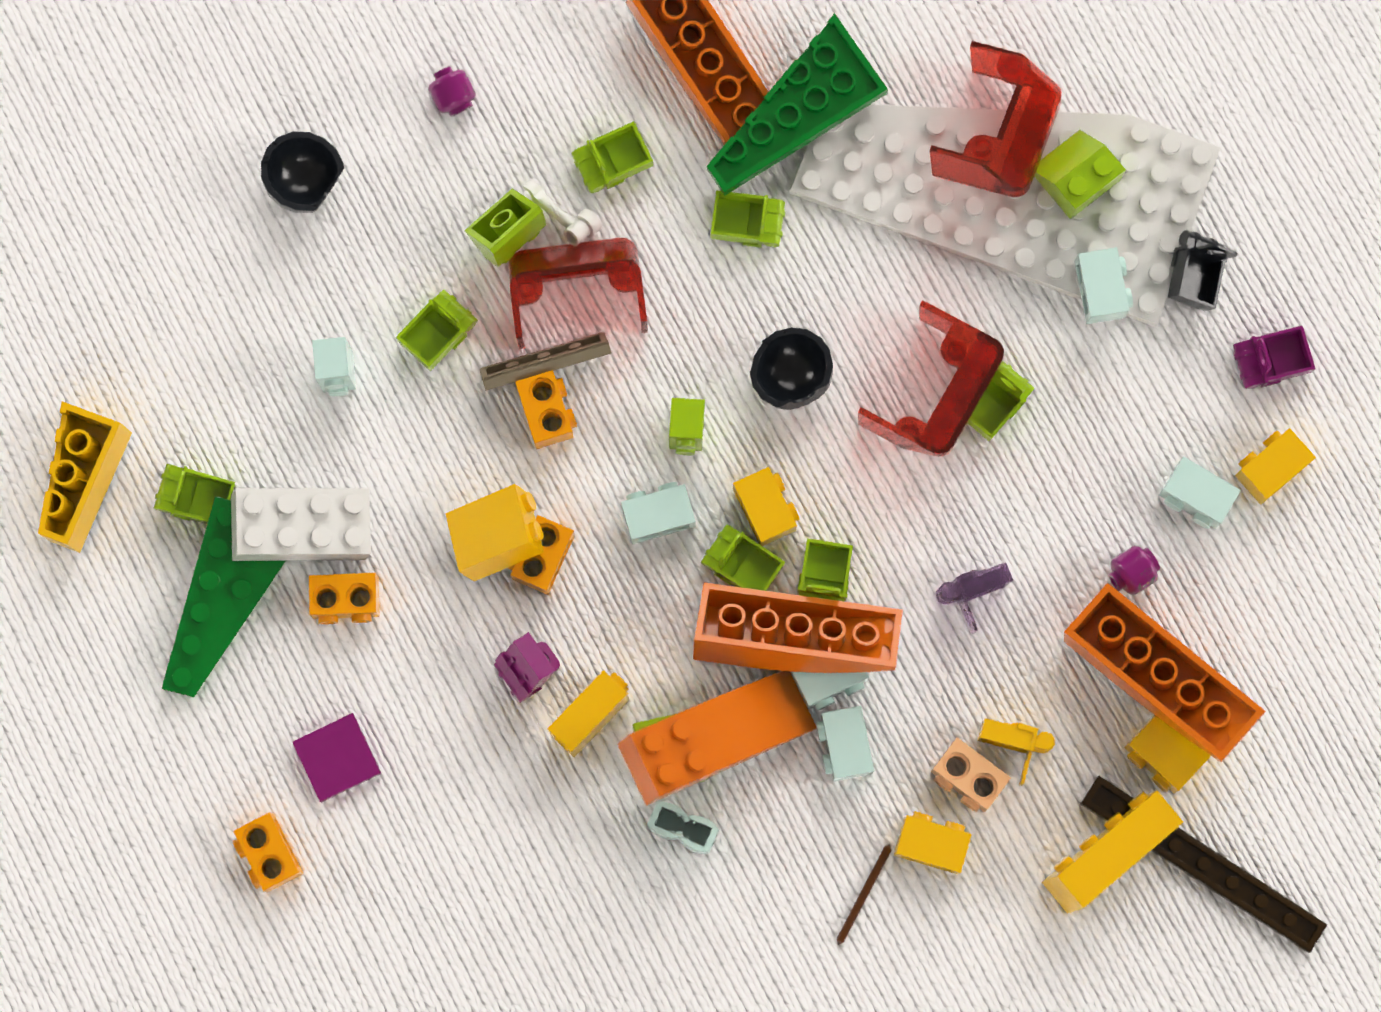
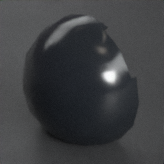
M293 131L277 137L266 148L261 160V181L268 196L280 207L294 213H313L321 207L344 170V163L337 149L325 138L311 132Z
M790 327L775 331L762 341L761 346L754 355L751 371L749 372L752 386L762 400L778 409L791 410L814 402L827 391L832 380L833 362L830 349L820 336L808 329Z

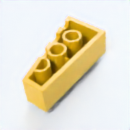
M62 401L60 407L62 416L60 427L56 430L54 441L56 442L54 460L50 463L48 473L51 475L48 491H45L38 534L52 543L80 553L132 432L120 422Z
M1158 790L1148 795L1144 791L1129 802L1131 807L1129 811L1124 815L1117 813L1104 824L1106 829L1098 836L1093 834L1078 846L1081 849L1073 857L1068 855L1054 867L1055 871L1042 881V884L1067 914L1085 908L1183 823V820Z

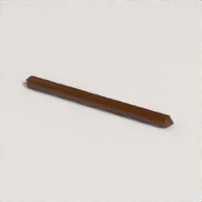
M890 844L884 846L836 938L838 945L844 943L892 851Z

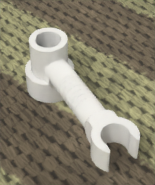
M530 179L522 186L526 190L522 193L523 196L537 204L566 228L563 235L569 244L577 246L586 237L591 238L601 230V221L593 211L584 209L577 216L572 217L547 197L546 192L535 180Z

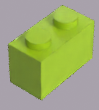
M671 399L669 449L676 450V454L692 456L695 455V451H702L705 400Z

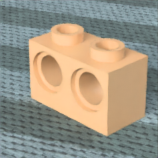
M958 737L931 770V773L936 776L933 780L936 784L948 792L953 788L963 796L960 801L974 812H977L979 809L983 812L987 811L1011 779L1009 775ZM956 758L963 763L964 772L961 776H953L947 771L946 764L949 759ZM985 779L990 783L991 792L988 796L982 797L976 794L974 791L975 780Z

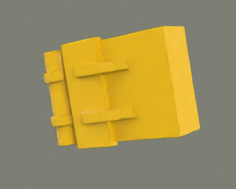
M987 718L982 721L977 740L1026 754L1019 786L1024 785L1032 752L1045 754L1053 749L1055 745V739L1051 733L1041 732L1037 735L1039 728L1018 722L1013 724L1002 723Z

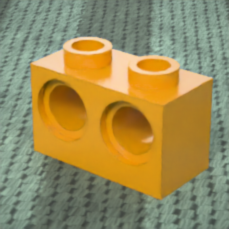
M553 370L515 382L536 450L574 438L572 428H576L577 423L572 408L565 409L562 398L568 395L562 378L556 379ZM540 387H547L552 391V394L547 400L541 401L534 397L535 391ZM551 417L560 419L562 422L561 427L556 431L546 430L543 426L547 419Z
M537 515L536 521L541 526L542 531L554 533L556 535L555 542L547 547L542 546L544 553L510 566L508 569L512 570L510 574L512 580L549 595L573 542L575 533L570 528ZM531 561H537L542 564L541 573L534 577L524 573L526 564Z
M376 573L309 575V615L313 619H318V624H337L338 618H351L352 623L372 622V617H380L379 577ZM359 591H367L370 595L368 603L362 607L353 605L354 595ZM324 593H335L336 602L332 607L323 608L320 606V598Z
M268 812L233 831L237 838L232 841L241 859L247 858L252 868L247 873L256 889L261 887L264 892L268 893L304 874L273 813ZM256 830H263L266 834V842L260 848H253L250 843V837ZM271 860H278L281 864V872L276 878L270 879L265 873V866Z

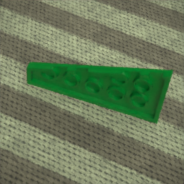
M835 13L827 21V25L811 40L808 48L798 60H795L765 95L763 102L745 119V123L737 133L730 137L707 165L708 173L724 196L888 94V88Z
M217 496L214 498L161 689L195 697L286 562L232 561L231 500Z

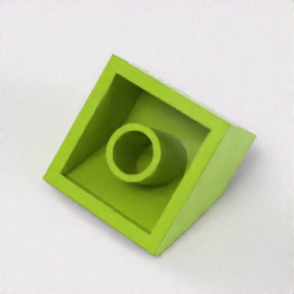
M1079 130L1033 165L1029 171L1069 219H1072L1117 184L1123 177L1126 169L1105 144Z
M512 188L464 231L482 255L492 264L499 267L509 262L514 257L515 252L525 243L534 240L540 230L546 226V221L542 209L537 204Z

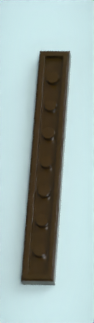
M1097 776L1080 805L1107 822L1117 813L1124 815L1131 809L1129 802L1134 798L1101 776ZM1179 827L1151 850L1307 953H1311L1328 925Z

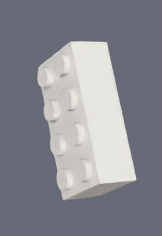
M235 488L231 494L232 561L365 560L371 555L369 488Z

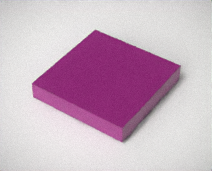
M354 713L292 741L321 803L382 774Z

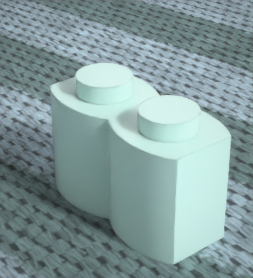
M657 802L647 823L649 829L657 836L667 840H679L687 849L701 854L710 853L719 832V828L709 819L697 815L688 816L680 807L669 802Z

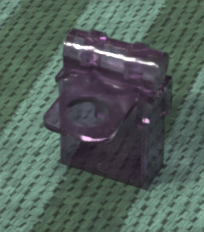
M1004 562L981 571L972 570L961 574L952 582L943 583L937 589L935 596L937 601L943 605L957 602L971 634H974L978 631L968 601L1007 587L1014 580L1007 563Z

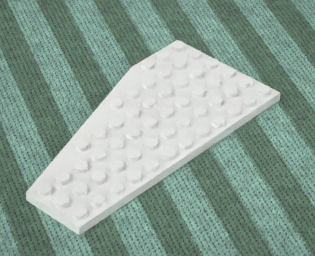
M870 104L808 143L790 189V194L1080 300L1082 299L1074 263L1078 253L1117 247L1119 257L1123 256L1125 258L1127 275L1123 276L1125 288L1131 289L1133 297V307L1129 308L1130 311L1126 317L1156 327L1168 297L1174 268L1171 267L1174 248L1181 246L1179 244L1181 233L1184 230L1190 232L1192 230L1221 147L1130 114ZM1081 130L1105 144L1126 171L1117 184L1072 219H1069L1029 169L1077 131Z

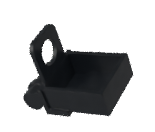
M1184 230L1179 237V244L1181 246L1174 248L1171 267L1174 268L1168 298L1202 311L1216 309L1225 263H1227L1226 259L1237 257L1238 253L1225 248L1224 244L1218 243L1213 238L1208 239L1201 236L1200 233Z

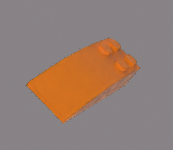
M627 0L626 5L666 65L725 145L730 137H733L742 127L750 113L754 112L763 102L765 95L769 91L709 0Z
M704 582L694 637L693 660L790 672L862 673L895 671L903 609Z
M1109 583L1101 589L1064 631V642L1151 713L1221 763L1266 712Z
M781 671L631 733L617 745L647 806L816 730V724L790 671Z

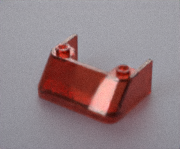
M971 41L972 73L1003 80L1006 83L1016 85L997 137L976 135L967 142L963 153L931 145L929 152L932 176L1009 197H1019L1027 193L1031 187L1062 103L1061 88L1025 55Z
M613 238L581 242L577 246L566 244L526 249L516 252L510 259L508 264L515 334L519 349H525L520 306L534 304L541 298L543 282L608 274L610 285L616 291L622 293L636 291L642 334L648 333L638 251L636 245L627 238Z
M922 300L919 305V320L947 334L941 344V356L946 363L957 368L956 373L927 423L909 416L901 418L894 425L861 407L858 411V425L903 449L942 457L949 454L956 445L1002 364L1004 349L996 338Z

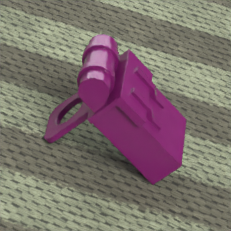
M1303 325L1258 337L1252 336L1249 340L1233 345L1234 358L1237 360L1241 373L1240 378L1244 383L1245 389L1255 388L1260 385L1261 388L1281 383L1282 380L1312 373L1316 369Z
M529 632L513 641L505 652L503 651L498 655L494 664L499 672L498 675L504 679L511 689V694L515 695L520 703L540 691L544 683L560 667L559 660L548 644L545 642L536 643Z

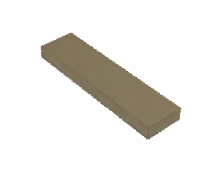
M600 332L485 366L479 370L485 391L612 353L605 333Z

